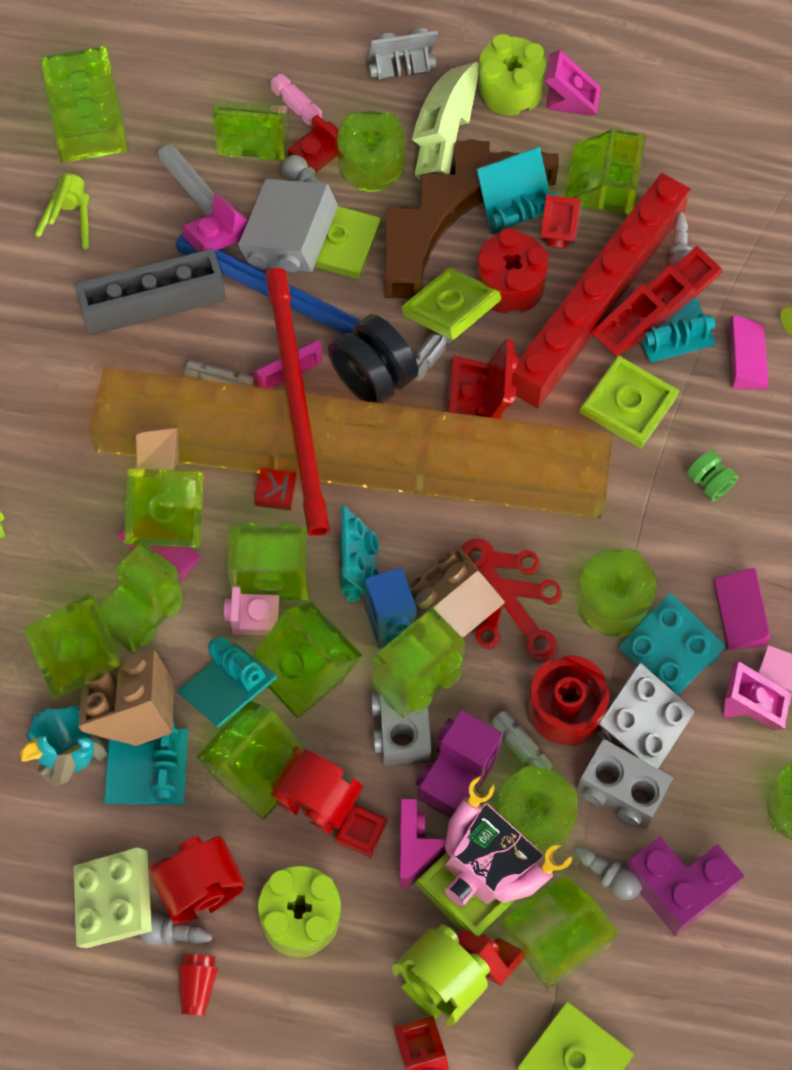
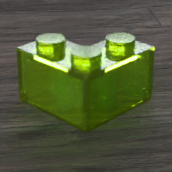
M142 541L116 568L120 585L95 611L99 627L133 653L141 645L146 646L152 641L157 633V627L166 617L171 618L179 611L184 599L177 568Z

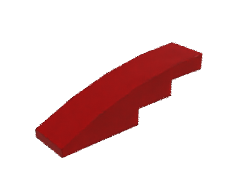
M696 245L674 267L670 264L647 286L642 284L591 332L592 335L615 357L620 356L643 340V334L648 332L650 327L654 326L657 329L699 295L722 274V268Z

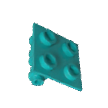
M539 146L476 169L491 234L543 215L546 195L557 196L555 192H549Z
M695 297L657 329L654 326L650 327L649 331L643 334L644 339L641 340L649 362L653 363L716 346L717 343L711 332V329H715V320L712 315L706 316L703 313Z
M343 505L341 506L342 535L339 537L340 563L343 564L340 567V572L343 574L341 575V594L345 596L346 601L356 602L360 600V595H365V578L380 574L376 567V553L379 552V541L376 533L371 531L359 517H356Z
M672 593L618 646L636 666L638 663H642L676 695H679L707 665H713L720 658L721 655L719 653L726 647Z
M216 637L210 640L208 649L213 661L177 690L181 697L217 728L233 717L235 713L278 678L276 674L237 643L231 645L224 637Z
M173 722L172 734L137 746L109 739L104 804L184 805L189 729L175 728V723Z

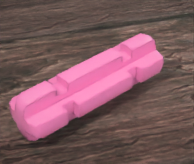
M278 74L271 80V90L277 96L282 97L281 100L298 116H303L302 120L308 126L312 127V118L319 115L323 118L322 110L314 103L310 104L311 100L295 84L290 85L291 81L284 74Z

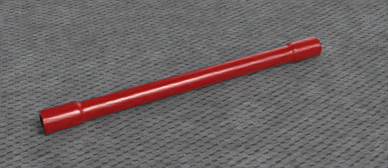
M272 268L265 273L269 301L273 308L304 497L303 509L307 534L314 537L323 536L330 532L326 502L322 496L290 306L291 295L288 277L285 269Z

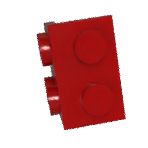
M505 339L488 363L455 355L449 362L445 425L486 434L495 422L500 421L503 411L507 406L513 404L516 395V385L512 384V374L515 372L518 363V353L514 352V340Z

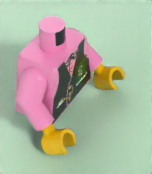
M477 776L472 780L469 786V798H463L448 822L445 850L450 858L445 866L456 878L445 889V894L459 907H463L474 894L485 904H490L495 899L506 903L529 897L553 877L552 871L565 869L572 862V857L566 859L562 865L554 862L553 853L562 845L550 847L546 851L545 862L540 861L544 854L487 803L481 808L480 802L489 800L495 790L493 784L488 794H478L475 790V784L481 776Z

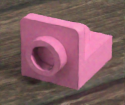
M232 586V598H225L224 621L231 622L232 634L278 636L280 596L241 594L240 586Z

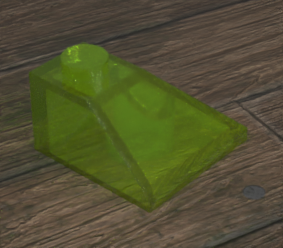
M127 469L124 544L200 547L204 472Z
M92 594L74 601L23 629L53 699H58L87 684L88 681H93L123 665Z

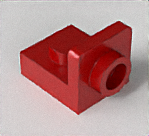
M319 115L312 118V130L287 149L288 157L291 155L301 156L307 162L308 167H312L315 173H317L340 155L339 130L332 122H326Z
M546 195L540 240H546L547 247L567 249V244L575 243L581 199Z
M464 929L457 935L459 945L470 955L475 953L480 956L489 966L490 972L485 976L486 979L500 986L525 958L522 949L500 938H496L493 941L485 934H481L478 937Z
M434 1016L393 1027L405 1070H449L447 1056Z

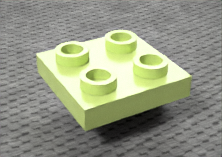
M134 848L73 866L76 946L90 948L152 931L147 850Z

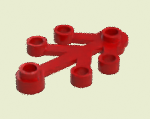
M474 538L466 541L461 546V549L469 558L474 551L482 552L481 559L473 563L505 601L502 606H504L527 638L526 649L529 655L540 663L554 659L558 653L556 638L551 632L540 630L515 596L539 599L545 604L553 605L559 602L562 597L561 587L556 581L551 579L544 580L541 583L502 579L494 568L519 569L524 575H533L540 568V560L536 553L531 550H524L519 554L495 552L492 545L484 539ZM527 557L535 560L531 568L522 567V561ZM553 586L557 589L553 597L547 598L543 596V592L547 587ZM502 606L488 616L476 632V640L484 649H494L500 643L501 637L498 629ZM485 632H494L495 637L493 641L489 643L482 641V636ZM544 638L548 641L545 649H535L534 645L538 639Z

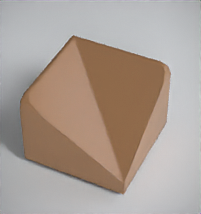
M141 425L135 435L137 469L174 470L179 463L178 426Z

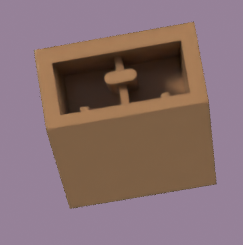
M459 545L453 550L442 553L432 568L424 574L415 576L408 582L417 608L416 618L445 652L505 603Z
M155 649L140 654H132L126 659L106 666L96 667L90 672L83 674L78 724L82 732L135 746L172 734L174 679Z

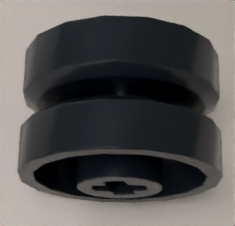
M369 314L353 327V334L344 333L328 346V355L340 379L360 401L369 407L377 409L394 395V388L401 390L418 376L419 368L410 347L399 332L388 321L378 315Z

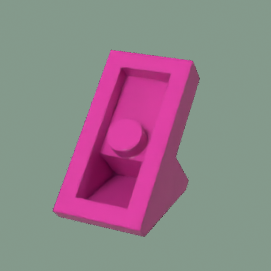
M561 50L551 53L545 81L549 84L546 107L551 110L590 116L597 114L601 86Z
M216 193L213 198L212 214L183 225L182 236L198 252L213 248L214 251H217L240 241L249 218L239 208Z
M733 662L725 700L724 717L748 715L772 730L785 729L791 692L741 662Z
M401 799L400 888L408 889L446 853V839L417 838L425 837V812H417V799Z

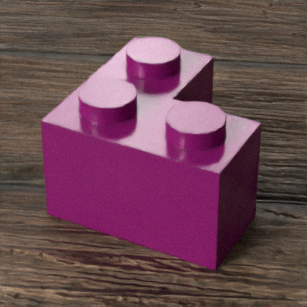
M460 710L455 720L448 718L437 737L440 740L436 752L439 753L437 760L433 766L427 763L417 778L416 784L420 786L418 800L451 819L463 798H469V786L472 780L477 776H481L475 784V790L478 793L499 757L503 733L463 710Z
M658 837L632 857L625 867L639 880L642 886L640 894L674 936L678 935L736 889L744 878L743 873L718 844L686 868L661 837Z

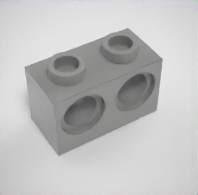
M426 677L379 679L378 692L371 693L372 716H380L381 729L374 730L375 753L383 754V766L430 763L431 741ZM395 697H402L409 704L404 708H395L389 702ZM397 734H406L412 739V742L406 746H399L393 743L391 739Z
M603 739L583 773L577 790L583 793V798L597 807L605 805L618 813L617 816L623 822L634 827L641 825L647 829L674 777ZM599 771L610 772L614 776L615 782L604 784L598 780L596 773ZM635 790L644 791L650 797L651 802L646 804L638 803L633 799L631 792Z

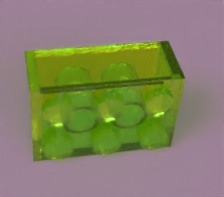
M107 46L41 57L40 61L61 162L65 163L128 151Z

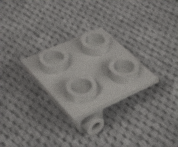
M419 28L408 32V35L395 37L394 33L376 36L375 40L370 42L366 58L367 63L374 62V64H369L370 77H377L378 80L394 78L392 59L394 60L396 75L401 77L399 58L402 57L406 75L410 76L409 56L411 57L413 75L430 73V69L436 68L435 55H429V53L432 52L438 31L428 32L426 28Z
M638 663L599 722L600 730L598 735L608 742L615 738L634 756L659 768L695 711L642 663Z

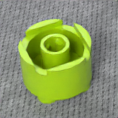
M499 34L493 38V42L484 48L479 59L477 91L488 109L501 115L514 116L519 115L521 110L529 108L530 111L538 105L543 94L546 72V59L543 47L524 38Z
M307 866L288 867L275 872L264 885L258 901L259 925L266 940L279 953L297 958L311 956L325 948L338 931L341 914L340 896L333 880L321 871ZM297 905L305 906L306 912H304L302 919L294 918V911L292 910H295Z
M441 924L437 929H427L393 964L392 972L395 978L401 972L406 981L401 986L402 990L424 1013L430 1017L434 1016L435 1020L441 1014L448 1018L444 1025L453 1026L487 989L488 982L485 976L490 972V968L477 954L472 953L470 955L458 944L459 939L449 927Z

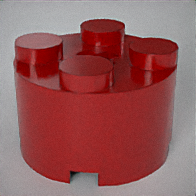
M513 228L504 229L500 234L487 240L481 247L477 260L476 280L499 291L502 300L491 309L503 314H509V311L521 310L520 313L535 307L544 294L548 270V252L537 240L526 234L519 233Z
M575 655L564 656V658L553 661L551 659L540 666L531 683L527 712L529 723L541 736L557 744L578 746L596 733L610 698L609 688L600 668L588 659ZM567 697L573 699L570 703L565 702Z
M295 746L270 786L272 790L270 796L277 801L276 804L294 816L301 810L305 813L304 816L311 820L310 824L330 836L333 829L339 830L363 790V786L355 778L351 784L341 779L345 772L344 770L312 751L305 749L303 753L299 746Z
M198 836L190 838L177 847L178 854L171 858L159 860L148 868L153 884L173 924L177 925L197 920L196 912L209 909L210 913L221 909L241 895L244 891L243 886H246V882L222 836L213 837L205 842H202Z

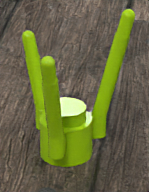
M70 173L62 174L58 177L56 188L52 192L50 202L35 231L36 237L42 235L48 223L54 224L60 209L74 210L76 206H80L82 248L84 250L89 248L88 202L90 196L84 193L85 183L83 179Z

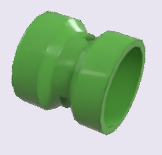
M710 450L699 457L687 471V476L695 484H701L704 487V494L712 502L724 496L739 479V476L731 468H725L721 464L722 459L714 450Z

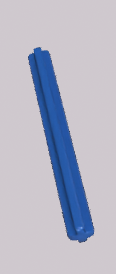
M181 234L175 244L176 250L184 255L197 253L198 251ZM222 250L215 251L222 274L269 297L265 277L266 272ZM289 284L291 309L341 334H353V327L360 322L358 318Z

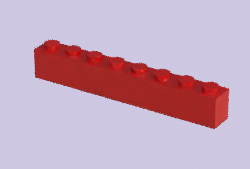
M662 172L659 174L518 360L516 370L512 374V384L516 385L515 396L539 409L593 336L591 332L609 315L673 229L677 214L679 212L685 213L691 188Z

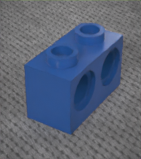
M399 568L365 578V609L379 649L389 646V648H399L408 644L411 639L415 638L417 608L403 569Z

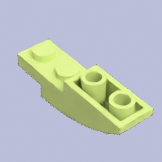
M477 62L456 67L446 72L433 86L421 108L412 140L420 146L414 175L420 181L421 174L442 173L449 175L458 128L461 125L468 124L470 121L479 75V63Z

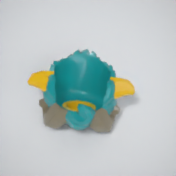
M68 706L67 708L53 710L47 708L43 712L38 711L36 716H32L33 722H31V727L26 733L29 742L20 751L21 761L26 762L36 759L40 763L37 774L53 787L67 783L72 773L79 772L86 768V766H89L93 757L100 762L108 755L102 742V737L82 732L78 727L80 713L78 706Z

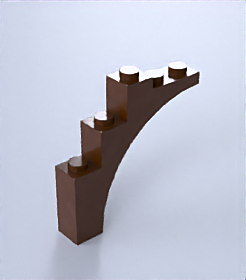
M473 139L456 141L454 175L442 173L421 174L420 209H411L409 207L386 208L385 298L411 299L421 291L422 278L430 254L442 235L462 215L483 202L476 169L519 153L510 151L490 152V141ZM541 152L548 185H556L559 167L558 153Z

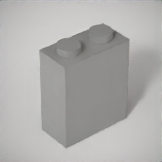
M265 179L238 244L248 264L261 270L266 268H283L288 272L313 271L338 208L328 183Z

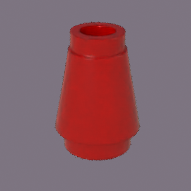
M183 954L182 964H178L181 1014L206 1016V1008L208 1007L219 969L215 967L216 957Z

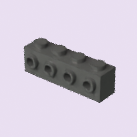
M214 248L75 284L89 336L226 300L223 276Z

